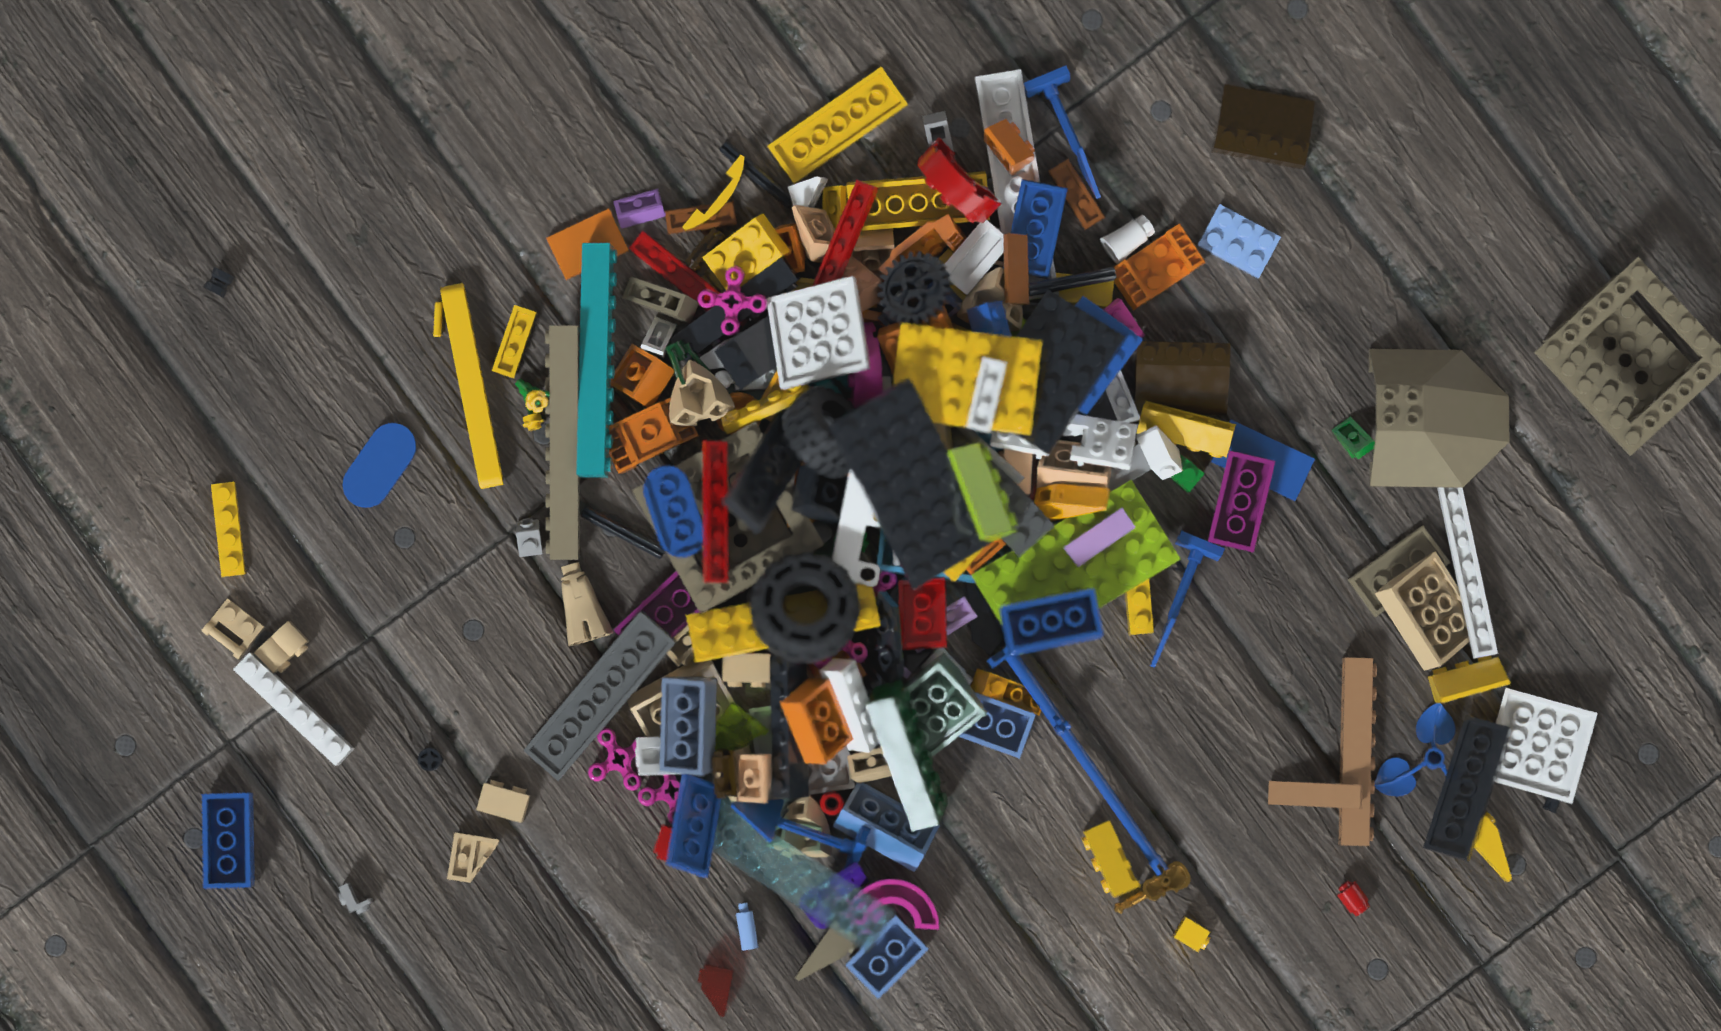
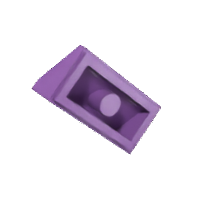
M658 189L613 201L621 228L665 216Z

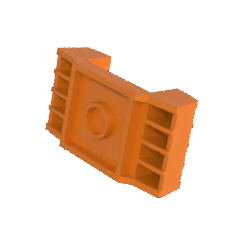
M947 214L936 222H927L891 251L890 257L878 269L883 275H888L889 272L886 270V267L893 268V260L898 263L901 262L900 255L908 259L909 252L917 256V253L921 251L924 256L930 253L935 257L947 245L955 252L966 240V236L951 216Z
M1179 223L1168 230L1163 236L1113 267L1117 275L1114 283L1134 311L1205 264L1206 261Z
M671 398L609 426V434L613 436V446L609 448V455L618 474L636 468L638 464L676 446H682L698 437L694 426L670 423L669 407Z

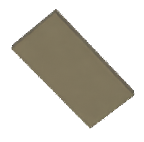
M1422 525L1347 580L1372 615L1377 617L1385 609L1375 595V592L1432 552L1436 551L1445 566L1450 564V561Z

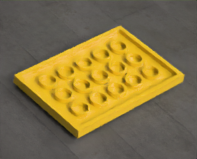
M901 323L893 386L906 378H910L933 423L967 427L983 357L1005 362L1006 366L990 430L1030 435L1042 341Z

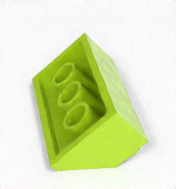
M976 443L948 451L980 539L993 542L1017 532L1015 527L1018 525L1014 513L1008 509L1009 498L1005 490L1001 491L998 483L1001 481L997 469L992 467L990 460L993 457L988 446L985 447L984 444Z

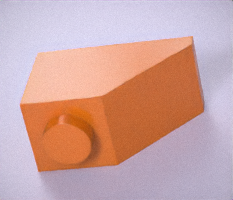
M796 222L776 227L775 230L790 249V252L784 257L796 273L805 271V249L801 243Z

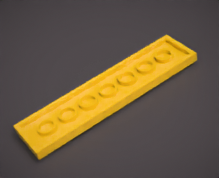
M855 583L860 602L859 618L855 631L879 627L880 620L873 588ZM817 590L788 595L783 600L785 615L791 621L801 625L819 622L825 617L828 609L826 598ZM751 603L706 611L701 614L686 615L695 662L768 648L760 641L752 624Z

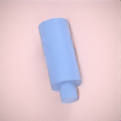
M747 903L738 904L739 913H736L742 951L759 948L753 911L748 910Z

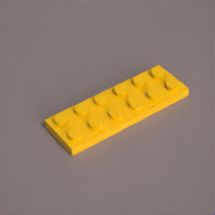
M880 67L769 144L768 148L793 184H796L908 106V103L883 68Z

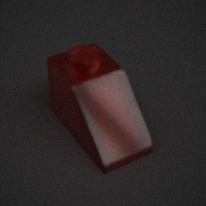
M706 964L705 969L700 968L698 982L702 983L701 990L718 1015L724 1017L734 969Z

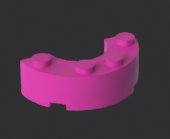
M863 322L870 369L847 375L848 387L851 388L850 398H847V401L852 402L855 409L883 393L881 356L878 338H873V332H876L873 322Z
M882 879L865 886L851 901L845 918V924L869 925L870 917L877 908L884 904L894 903L902 905L910 911L914 918L915 928L939 929L938 915L928 895L913 883L901 879Z

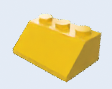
M1499 657L1477 658L1478 662L1469 664L1468 660L1456 663V668L1448 671L1446 667L1432 670L1434 675L1428 676L1435 703H1444L1510 684Z

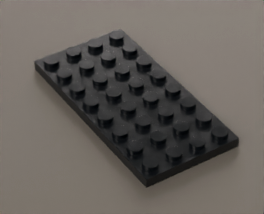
M910 378L899 382L828 425L913 589H917L992 543L980 539L948 451Z

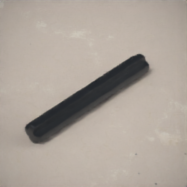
M728 141L720 147V152L733 163L740 155L744 156ZM744 156L742 171L788 209L793 204L790 194Z
M1111 267L1029 283V296L1045 294L1047 290L1057 292L1114 281L1117 278L1116 270Z
M589 506L584 507L581 513L582 518L658 559L663 557L665 550L661 545Z

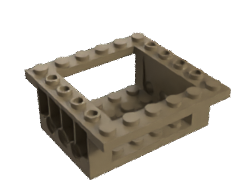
M1639 257L1630 263L1620 274L1605 283L1543 340L1544 343L1534 352L1629 456L1635 453L1721 373V345ZM1638 290L1701 359L1690 363L1630 296ZM1606 337L1612 338L1615 342V347L1612 350H1607L1603 346V340ZM1622 354L1630 357L1631 363L1628 367H1623L1619 364V357ZM1638 371L1646 375L1647 379L1644 384H1638L1635 381V374Z
M756 422L721 440L728 442V477L736 472L730 479L731 485L748 460L747 454L751 455L763 435ZM702 451L675 467L684 472L689 479L703 521ZM790 483L777 505L794 534L792 536L776 507L762 530L754 533L728 508V514H733L736 517L735 525L728 527V583H703V573L693 555L680 558L667 553L700 614L721 602L724 604L755 586L758 577L762 575L765 568L772 562L780 560L782 556L791 553L795 555L802 552H813L824 545L811 520L791 510L794 490ZM644 484L632 491L656 533L643 493ZM736 535H746L748 542L744 547L735 545L734 538ZM702 546L695 555L703 568Z

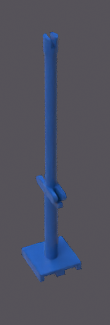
M1006 646L987 659L986 662L990 668H994L1006 659L1053 726L1056 734L1065 741L1147 858L1149 865L1156 875L1162 874L1157 867L1159 864L1165 871L1169 869L1070 730L1071 726L1063 718L1021 656H1008Z

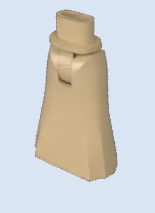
M579 562L561 567L564 576L561 578L568 646L578 645L613 634L612 627L600 606L588 577L584 571H581Z

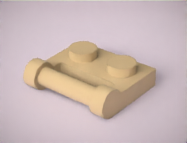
M227 598L211 620L204 626L202 632L207 636L211 635L233 652V656L239 660L265 626ZM219 622L244 640V642L239 646L216 628Z

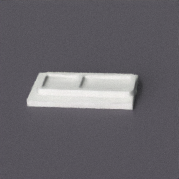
M987 220L984 223L978 224L944 264L947 267L945 271L951 274L948 279L966 295L972 291L1004 253V234Z
M661 737L636 738L635 753L639 775L683 774L660 771Z

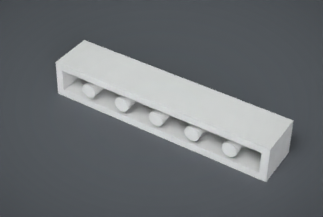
M249 652L233 669L335 766H339L355 749L279 676L272 673L254 653Z

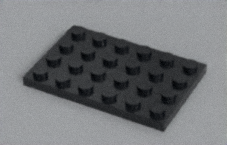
M1047 290L1016 336V338L1042 341L1031 434H1013L1049 456L1126 341V337L1050 290Z

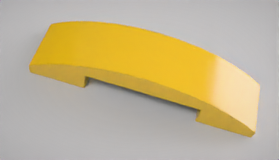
M740 155L726 172L733 180L705 214L698 209L695 210L682 227L685 231L708 221L727 203L740 180L744 166V156Z

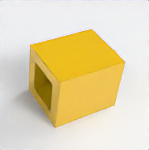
M1185 916L1172 935L1197 952L1200 948L1204 950L1211 939L1208 937L1210 933L1208 930Z

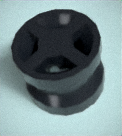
M425 748L418 755V764L426 771L437 770L443 761L442 754L436 748Z

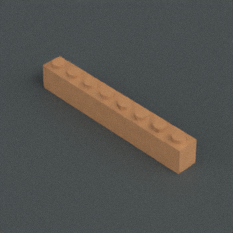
M1342 658L1340 784L1363 785L1362 809L1339 808L1338 845L1369 846V841H1373L1374 837L1373 827H1370V818L1374 817V804H1370V794H1374L1375 789L1374 780H1371V771L1375 770V757H1371V747H1375L1376 741L1375 733H1372V724L1376 723V710H1372V701H1376V687H1373V677L1377 676V664L1373 663V658Z

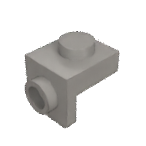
M527 518L516 522L519 556L543 554L539 519Z
M350 882L339 887L338 897L343 906L347 905L350 913L356 911L357 914L371 909L369 904L374 902L373 899L370 898L359 903Z

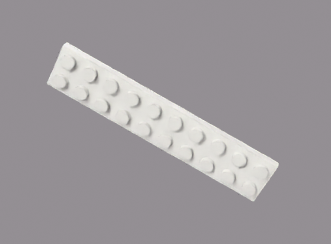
M1021 70L975 77L983 129L1007 119L1009 123L1014 122L1021 132L1019 136L1022 140H1028L1034 148ZM986 144L994 194L1002 203L997 208L1000 230L1003 234L1011 233L1022 179L1040 183L1035 151L1033 152L1034 160L1011 176ZM1053 260L1049 279L1056 278ZM1028 275L1029 283L1048 280ZM1044 294L1029 296V301L1042 299Z

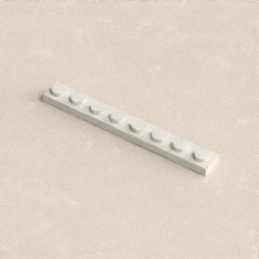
M1437 487L1473 659L1496 655L1498 651L1463 488Z

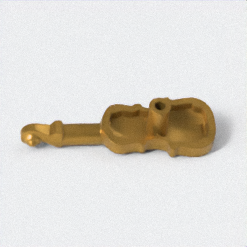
M1178 861L1168 865L1169 869L1166 871L1163 869L1162 875L1153 876L1152 879L1144 881L1142 891L1127 898L1122 903H1116L1114 906L1115 912L1122 914L1124 909L1131 908L1147 898L1151 901H1157L1170 890L1178 893L1179 890L1188 887L1191 878L1187 868Z

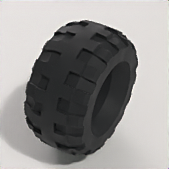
M802 552L795 555L791 553L782 556L780 560L774 563L772 562L765 568L762 575L758 577L751 597L750 613L756 634L760 641L769 648V651L776 656L779 655L786 658L787 661L814 663L827 657L830 658L848 643L857 626L860 602L856 585L842 565L839 566L832 561V558L825 555L819 556L812 554V552ZM796 588H813L819 591L827 600L828 609L826 615L822 620L814 624H797L791 621L783 611L785 596Z

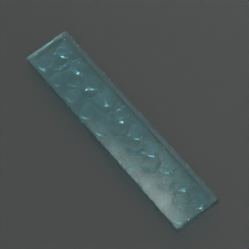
M721 800L713 852L868 952L895 914L893 910L775 834L772 841L768 842L730 805Z

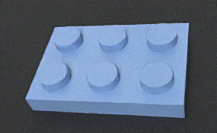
M1219 204L1197 246L1259 278L1281 237Z

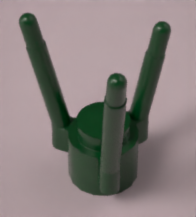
M680 340L665 347L676 379L679 377L682 385L686 382L679 361L688 358L687 352L699 365L710 371L692 350L689 343L684 345L683 341Z

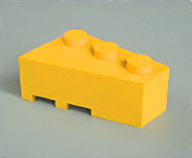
M1109 820L1083 831L1084 837L1081 840L1086 851L1090 849L1094 858L1090 860L1095 871H1100L1104 878L1100 883L1105 893L1110 892L1111 896L1115 898L1140 886L1138 880L1134 877L1131 865L1126 859L1122 846Z

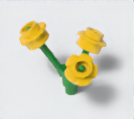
M519 379L515 385L523 396L529 414L523 417L524 424L522 426L528 428V431L540 429L545 419H542L539 412L544 407H547V397H550V392L533 387L530 383Z

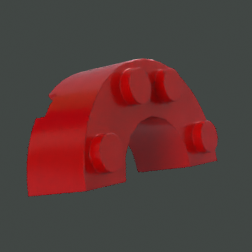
M937 138L918 158L917 166L926 177L924 179L925 183L932 189L936 188L941 194L940 199L948 206L951 204L955 206L971 223L975 221L984 223L1002 203L986 186L971 178L955 160L953 150L941 138Z

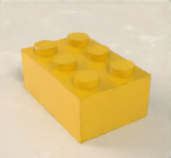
M763 213L752 219L702 258L727 290L728 281L725 274L728 268L738 266L743 269L745 277L740 284L741 287L779 258L788 254L790 249ZM733 271L731 275L736 280L739 275L736 271Z

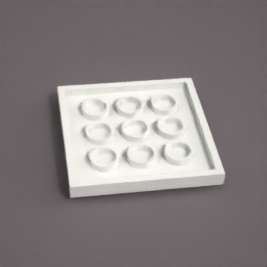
M852 276L766 298L768 300L767 307L781 389L785 390L870 369L855 277Z
M1506 688L1496 723L1510 727L1512 730L1495 782L1572 804L1597 713Z

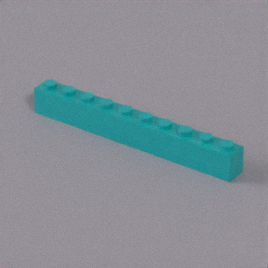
M582 243L576 475L579 477L608 478V472L612 471V458H609V448L613 446V436L609 434V426L613 425V411H610V402L614 401V389L610 388L611 379H614L615 374L614 365H611V356L615 355V343L612 342V333H615L616 322L615 319H612V309H616V296L613 295V286L617 284L616 272H613V263H617V250L610 243Z

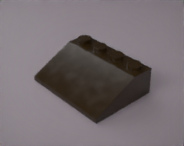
M1224 84L1211 152L1303 169L1306 164L1315 101Z
M1142 341L1135 350L1134 404L1138 413H1142L1145 401L1198 415H1227L1230 343Z

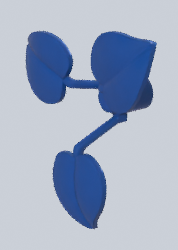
M1441 703L1430 706L1421 715L1416 725L1418 739L1423 743L1431 742L1432 749L1427 751L1424 761L1410 770L1409 764L1405 760L1400 758L1388 759L1380 767L1374 782L1375 788L1378 791L1396 797L1409 794L1416 786V780L1412 774L1424 766L1429 769L1440 767L1446 776L1447 769L1445 764H1443L1444 754L1441 750L1437 749L1436 743L1439 745L1449 743L1455 735L1456 728L1452 717Z

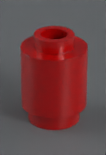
M833 791L825 793L820 801L822 811L828 815L838 814L844 805L841 795ZM829 799L836 800L837 804L835 807L831 808L827 805Z
M1348 880L1338 887L1340 891L1337 894L1338 898L1350 913L1353 912L1355 916L1360 915L1371 906L1368 903V897L1356 881L1351 883Z

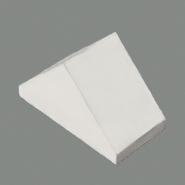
M817 176L789 186L788 190L793 206L814 208L828 179Z
M655 317L641 344V349L664 358L667 352L665 347L669 346L671 342L669 339L674 334L676 324Z

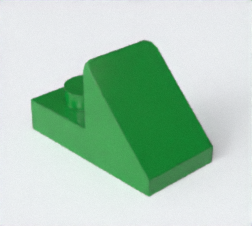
M1351 417L1332 429V432L1351 458L1356 457L1360 459L1374 449V440Z

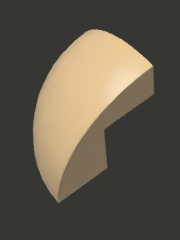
M1001 267L992 270L977 283L963 300L957 317L970 324L967 309L985 303L1002 301L1009 331L1021 330L1023 320L1022 305L1005 304L1004 270Z
M689 360L682 369L686 383L682 385L678 377L674 385L670 400L669 418L670 423L676 425L695 426L699 420L710 418L711 421L718 420L725 416L727 412L733 410L735 406L723 384L706 368Z
M812 797L800 798L787 806L789 811L783 818L831 835L825 814ZM776 827L772 841H766L767 846L788 854L804 857H831V846L780 827Z

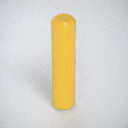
M435 302L434 337H441L442 302Z

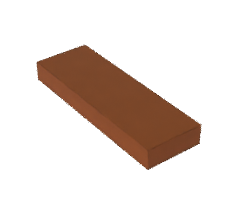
M1069 159L1048 171L1057 186L1067 188L1065 200L1084 230L1105 218Z
M734 201L727 202L708 221L687 231L682 227L695 210L698 209L705 214L712 204L665 211L668 235L737 225Z
M1007 233L1003 235L1005 304L1025 306L1029 304L1027 235Z

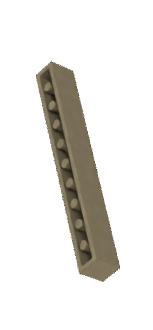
M550 325L549 330L545 331V344H549V354H545V367L550 370V377L545 378V390L550 391V400H548V405L545 407L546 414H550V424H546L545 427L546 438H550V447H546L545 451L546 461H550V470H546V484H550V494H546V508H550V517H546V531H550V540H546V554H550V560H578L580 558V477L576 475L579 325Z

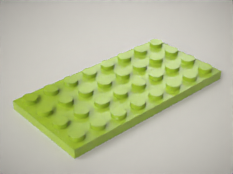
M1130 480L1109 493L1106 510L1064 519L1054 525V528L1020 558L1012 550L972 574V578L1002 625L999 612L1001 606L1088 589H1094L1099 609L1178 562L1181 558L1133 481ZM1122 508L1135 525V529L1077 568L1064 547Z

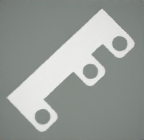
M850 470L832 561L839 566L842 565L848 571L854 583L873 587L878 584L880 567L876 564L858 560L865 526H880L878 522L874 521L872 517L873 512ZM869 567L874 570L875 577L873 580L864 581L860 577V572L863 568Z

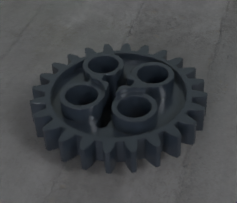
M919 251L917 256H915L912 252H909L908 259L900 255L901 262L898 263L893 260L894 267H886L889 274L881 275L885 283L878 284V287L883 290L877 294L883 299L879 304L885 308L883 310L884 313L890 315L889 318L894 322L897 320L900 325L901 323L913 325L915 322L916 325L921 326L922 320L929 324V317L933 316L937 319L936 311L944 312L945 310L941 305L950 302L945 297L952 294V291L947 288L953 285L948 279L951 274L945 271L947 267L940 263L941 261L937 257L933 258L930 253L924 256ZM917 270L916 275L911 277L912 272ZM934 282L933 287L927 290L929 284ZM903 289L902 293L896 296L897 292ZM920 301L919 305L913 309L914 304Z

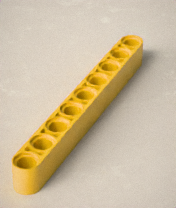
M463 283L440 287L480 489L504 485L465 287Z

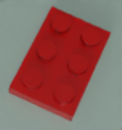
M945 577L933 578L917 589H913L908 580H899V616L902 649L948 648Z

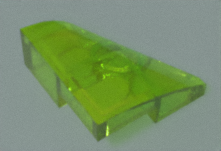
M732 701L716 722L715 750L718 751L719 748L734 750L739 746H745L758 736L766 735L769 729Z

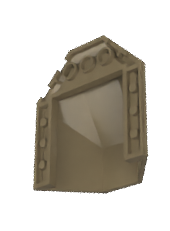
M1369 349V372H1373L1376 385V436L1373 461L1369 464L1370 486L1463 488L1509 443V396L1462 350Z

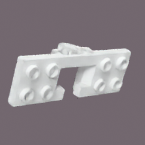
M1076 414L1063 433L1064 436L1074 435L1075 437L1080 434L1083 435L1081 447L1072 446L1070 460L1078 461L1077 466H1083V462L1130 470L1137 424ZM992 432L991 447L1037 454L1036 459H1041L1042 455L1048 456L1013 433Z

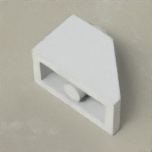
M1157 426L1136 435L1151 469L1162 480L1183 471L1179 449Z

